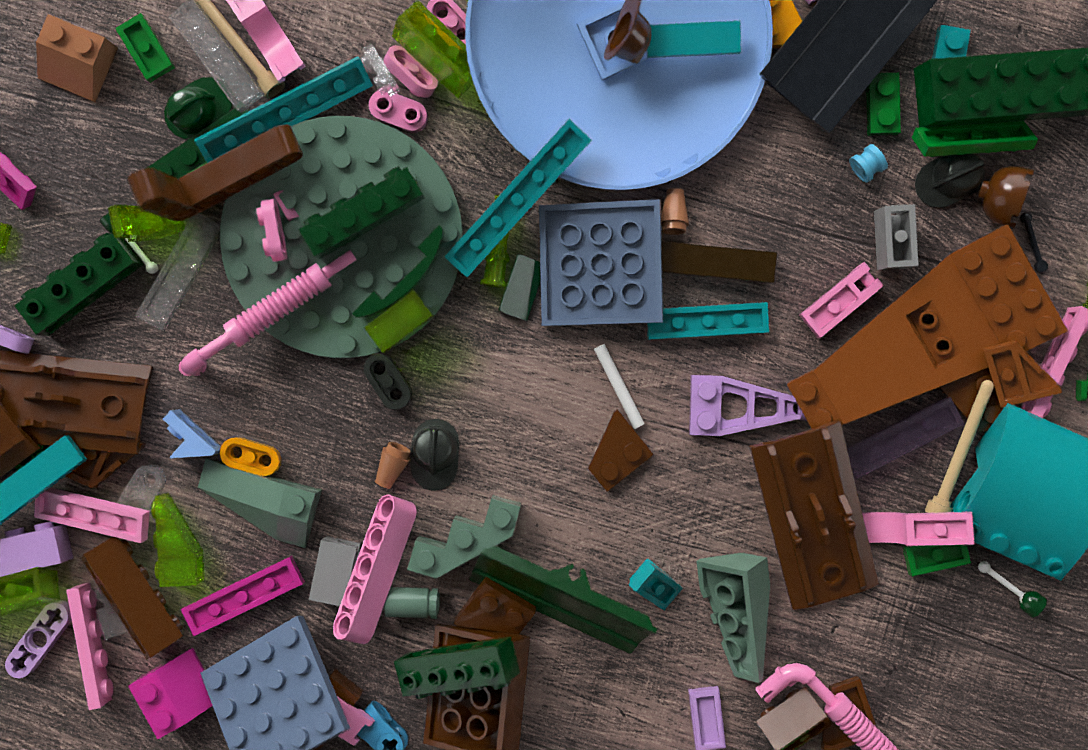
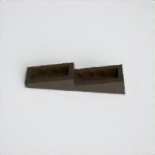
M662 241V273L764 284L774 283L777 252Z

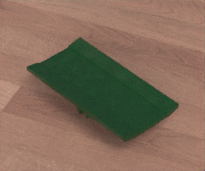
M494 546L483 549L468 579L480 585L484 578L488 577L536 606L537 612L629 654L647 636L656 634L658 629L652 625L649 616L591 590L584 569L579 571L580 577L572 581L569 571L573 569V564H569L559 570L553 569L549 571Z

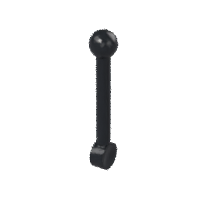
M1024 212L1021 214L1020 220L1026 226L1036 263L1034 264V269L1036 272H1045L1048 269V264L1042 260L1031 224L1033 216L1029 212Z

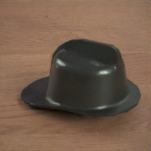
M974 154L944 155L923 166L918 172L915 180L916 194L923 203L930 207L941 208L952 205L973 195L981 188L985 176V163L983 160L980 161Z
M430 419L420 424L414 431L411 444V474L416 483L424 489L432 491L442 490L449 486L456 477L459 458V436L455 428L447 421Z

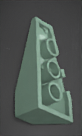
M208 458L205 459L198 484L199 489L275 540L306 548L322 492L321 489L270 475L260 476L226 466L223 462Z
M735 553L701 558L696 561L700 591L703 598L708 597L713 613L710 616L713 624L718 623L724 639L721 644L733 675L738 678L761 683L764 672L770 595L767 557Z

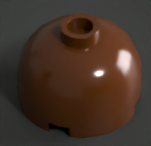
M1018 166L1004 167L994 173L990 182L983 181L978 198L984 199L983 211L990 221L1000 226L1009 224L1011 229L1015 228L1016 223L1010 221L1012 216L1018 217L1020 215L1031 183L1026 181L1025 177H1032L1034 170Z

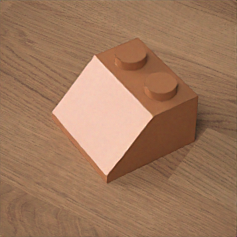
M48 14L36 41L38 79L96 102L118 47L103 36Z

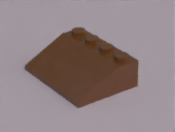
M436 624L433 648L511 636L521 673L510 680L511 684L500 689H493L492 685L470 693L466 692V689H459L457 692L446 696H441L440 692H435L428 696L423 744L444 750H519L531 637L506 632Z

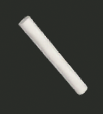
M605 344L595 348L594 351L633 428L636 429L644 425L645 423Z

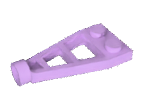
M691 375L689 435L723 436L793 420L807 421L798 403L797 414L793 411V406L797 403L794 396L724 376ZM731 392L741 395L746 399L747 411L744 416L731 420H726L721 416V399L724 393ZM755 398L774 399L777 402L776 414L773 416L756 417L754 415Z

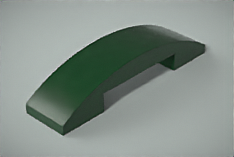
M438 225L424 239L418 248L426 256L384 299L377 292L373 291L352 314L356 318L368 317L392 307L409 295L421 283L435 263L443 243L444 229Z

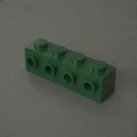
M399 166L395 167L383 175L385 178L383 181L376 185L370 182L357 190V196L350 200H347L345 197L330 205L331 211L321 216L319 213H316L303 221L305 226L298 230L313 256L318 259L327 256L425 199L408 168L405 167L401 170Z
M105 233L99 236L94 241L92 248L86 252L82 251L75 254L69 260L70 264L62 270L58 269L51 272L45 278L46 282L38 288L29 289L21 296L22 300L14 306L36 335L50 336L144 265L123 236L115 233Z
M511 636L410 651L394 661L403 697L415 695L416 699L426 698L435 692H440L441 696H446L457 692L459 689H466V692L470 693L492 685L493 689H500L511 684L510 680L521 673Z

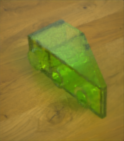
M169 492L155 495V500L151 505L152 517L156 519L153 545L157 549L158 561L155 563L154 572L155 577L159 579V587L197 585L205 580L203 549Z

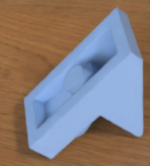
M180 409L170 410L163 418L169 425L167 429L172 435L178 439H185L170 458L220 454L221 446Z

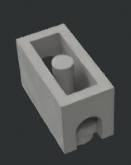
M915 204L883 206L875 210L877 271L899 268V270L909 269L918 266Z
M329 536L321 540L309 600L340 606L357 561L361 543Z

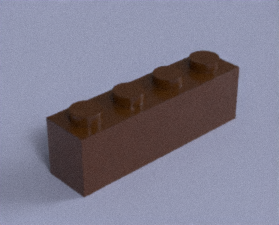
M111 537L83 554L80 559L147 660L183 637L180 632L183 627L179 619L174 614L169 615L164 608L166 600L158 589L153 591L147 582L150 579L147 570L142 564L136 565L130 556L134 553L129 543L125 539L120 540L117 537Z

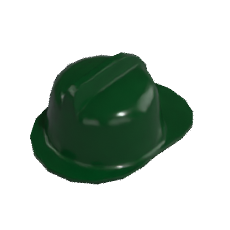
M202 77L174 92L169 97L164 110L165 122L169 130L181 138H191L226 115L232 107V95L229 88L218 79Z

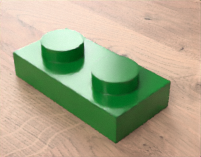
M142 13L115 28L149 83L176 68Z
M899 72L878 73L866 88L867 136L898 135L901 133Z
M902 545L908 575L912 577L971 563L967 545Z

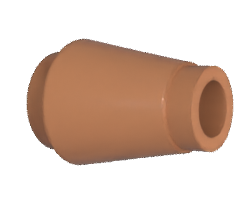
M671 188L666 191L661 214V226L664 234L681 235L686 233V227L689 226L683 189Z
M388 442L387 447L382 449L375 483L381 487L391 489L411 460L409 457L411 451L399 443Z

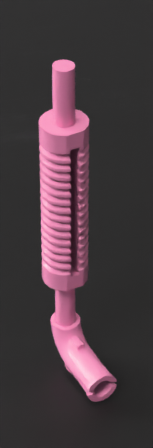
M347 251L322 269L315 263L306 269V273L302 272L301 276L297 275L296 280L291 279V283L287 282L286 286L282 285L281 289H276L277 293L273 291L271 293L272 296L267 295V299H261L262 303L258 301L257 306L253 304L252 309L247 308V312H242V316L238 314L237 319L232 318L223 324L226 332L200 350L194 349L186 355L179 364L180 372L185 376L201 375L200 372L204 373L206 370L207 359L233 342L237 347H241L250 341V337L254 338L255 334L259 335L260 331H265L264 327L268 329L270 327L269 324L274 325V321H279V317L283 319L284 314L289 315V311L293 312L294 308L298 309L299 304L304 305V301H309L308 298L313 299V294L317 296L318 291L323 292L331 287L332 284L328 279L357 260L352 251Z
M793 663L783 667L778 666L769 678L756 687L759 696L762 698L765 695L764 701L770 703L786 687H792L797 682L807 684L826 703L824 713L833 722H836L835 724L840 726L839 728L844 730V733L848 734V737L852 738V741L861 750H899L852 704L851 700L844 693L840 692L834 695L815 676L816 672L807 665Z

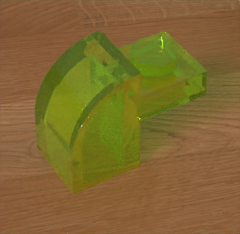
M116 204L108 207L114 238H128V242H139L167 237L186 230L184 221H172L139 209V206Z

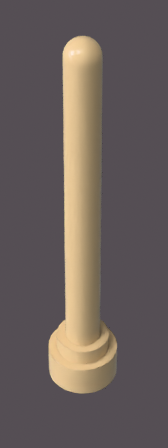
M196 0L258 78L257 83L259 84L258 89L265 98L270 99L279 94L285 87V83H279L272 71L265 69L211 0Z
M985 380L982 382L938 495H934L932 500L929 499L925 512H952L950 507L952 502L949 499L993 391L994 384L992 381Z

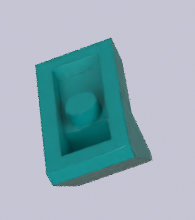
M646 559L631 576L630 583L628 584L636 593L662 610H665L683 589L680 584L650 559Z

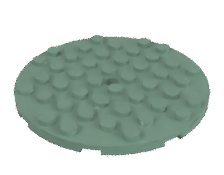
M353 116L319 117L295 124L291 127L303 152V157L288 167L225 200L220 224V247L223 265L231 288L240 304L247 311V308L252 309L253 304L257 306L258 301L262 303L261 299H267V295L272 296L271 293L273 291L277 293L276 289H281L282 285L286 286L287 282L291 283V279L296 280L297 275L301 276L302 272L306 273V269L315 263L322 269L351 250L357 260L328 279L332 284L331 287L323 292L318 291L317 296L313 294V299L308 298L309 301H304V305L299 304L298 309L294 308L293 312L289 311V315L284 314L283 319L279 317V321H274V325L269 324L270 327L268 329L264 327L265 331L286 345L300 351L332 358L367 356L395 347L420 331L433 319L445 303L456 281L458 269L444 257L463 236L461 215L452 187L439 165L423 147L407 135L388 125ZM399 166L401 170L405 167L408 168L425 199L321 259L313 256L298 230L305 226L303 223L305 219L316 213H319L321 216L331 211L330 205L345 197L347 200H350L357 196V190L370 182L376 185L385 179L383 176L385 173ZM283 190L279 195L280 199L287 209L294 208L299 217L288 221L278 204L287 248V260L273 262L271 256L266 257L262 240L266 238L265 227L259 224L257 208L261 207V201L275 199L273 194ZM440 225L445 231L443 243L435 263L421 283L409 295L392 307L368 317L356 318L352 312L373 291L377 292L384 299L426 256L418 246Z

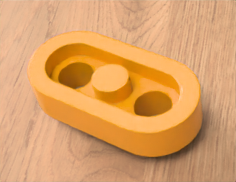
M230 438L220 448L222 462L234 469L260 476H268L275 473L281 465V455L276 448L245 438ZM236 446L242 450L241 457H236L233 453ZM264 455H268L271 458L269 466L264 465L262 462Z

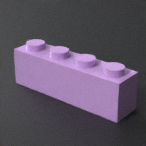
M48 521L34 525L35 530L25 532L24 527L5 531V537L0 538V577L60 564L73 559L66 525L54 526L53 522Z

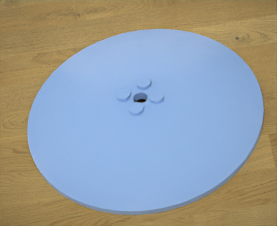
M468 0L465 25L468 64L477 94L489 118L502 136L529 161L536 156L564 123L570 119L592 141L564 170L559 178L585 187L604 190L647 188L679 178L703 165L733 139L748 119L765 83V80L759 73L771 58L773 25L769 0H641L639 12L648 20L650 25L741 20V53L732 55L647 58L646 50L641 61L637 64L617 56L608 61L604 59V52L609 42L608 36L614 32L619 14L626 0Z

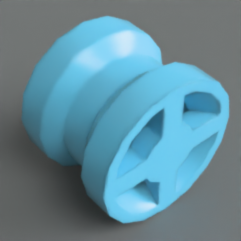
M873 144L865 147L861 155L856 154L849 159L852 170L865 183L872 180L876 172H883L888 168L885 156Z

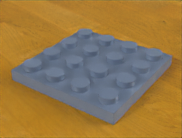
M660 199L539 205L542 326L664 323Z
M304 616L292 618L200 673L229 750H314L350 729Z

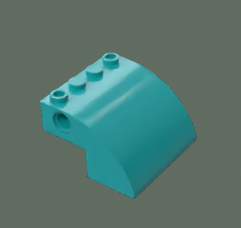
M1007 403L976 445L975 453L978 469L950 507L952 512H972L974 543L1061 581L1088 548V438Z

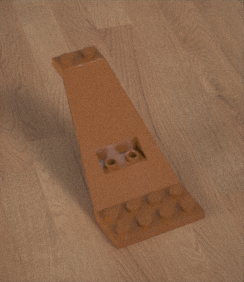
M1005 224L951 252L819 366L789 381L787 386L812 429L837 419L840 420L842 426L988 368L983 348L1015 340L1025 351H1028L1068 332V328L1009 224ZM925 314L933 315L934 322L930 324L925 323L923 316ZM945 340L949 343V348L942 350L938 347L937 343Z

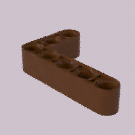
M286 124L266 131L179 179L153 168H145L132 173L127 180L140 210L172 221H183L297 162L303 157V152L292 127Z

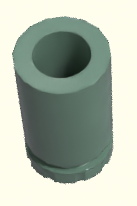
M390 587L384 606L385 617L428 618L430 616L431 619H437L440 610L439 588H432L430 590L429 588Z

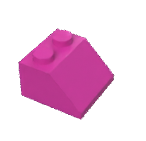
M193 648L147 672L128 685L157 739L185 725L212 707L200 674L205 669Z

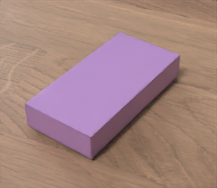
M718 686L688 689L695 750L726 748Z

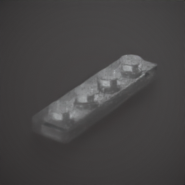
M187 0L168 16L237 111L245 112L265 95L196 0Z
M200 213L190 218L137 311L136 317L160 331H166L220 236L219 224Z

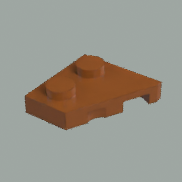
M1015 340L983 348L1001 408L1005 407L1007 403L1015 405L1062 393L1061 386Z

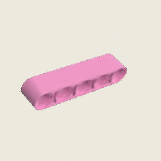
M392 495L382 496L377 503L334 621L333 633L337 639L366 644L373 637L417 512L414 503Z

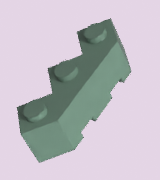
M492 495L484 523L456 515L452 522L447 543L419 535L415 540L407 570L438 578L480 555L484 548L494 547L509 539L513 535L521 503Z

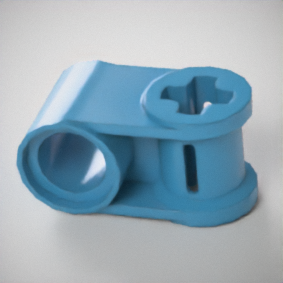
M372 701L364 711L375 722L370 727L365 724L357 735L374 750H404L409 740L407 732L391 717L384 706L377 701ZM395 739L398 743L392 747L389 746L388 742Z

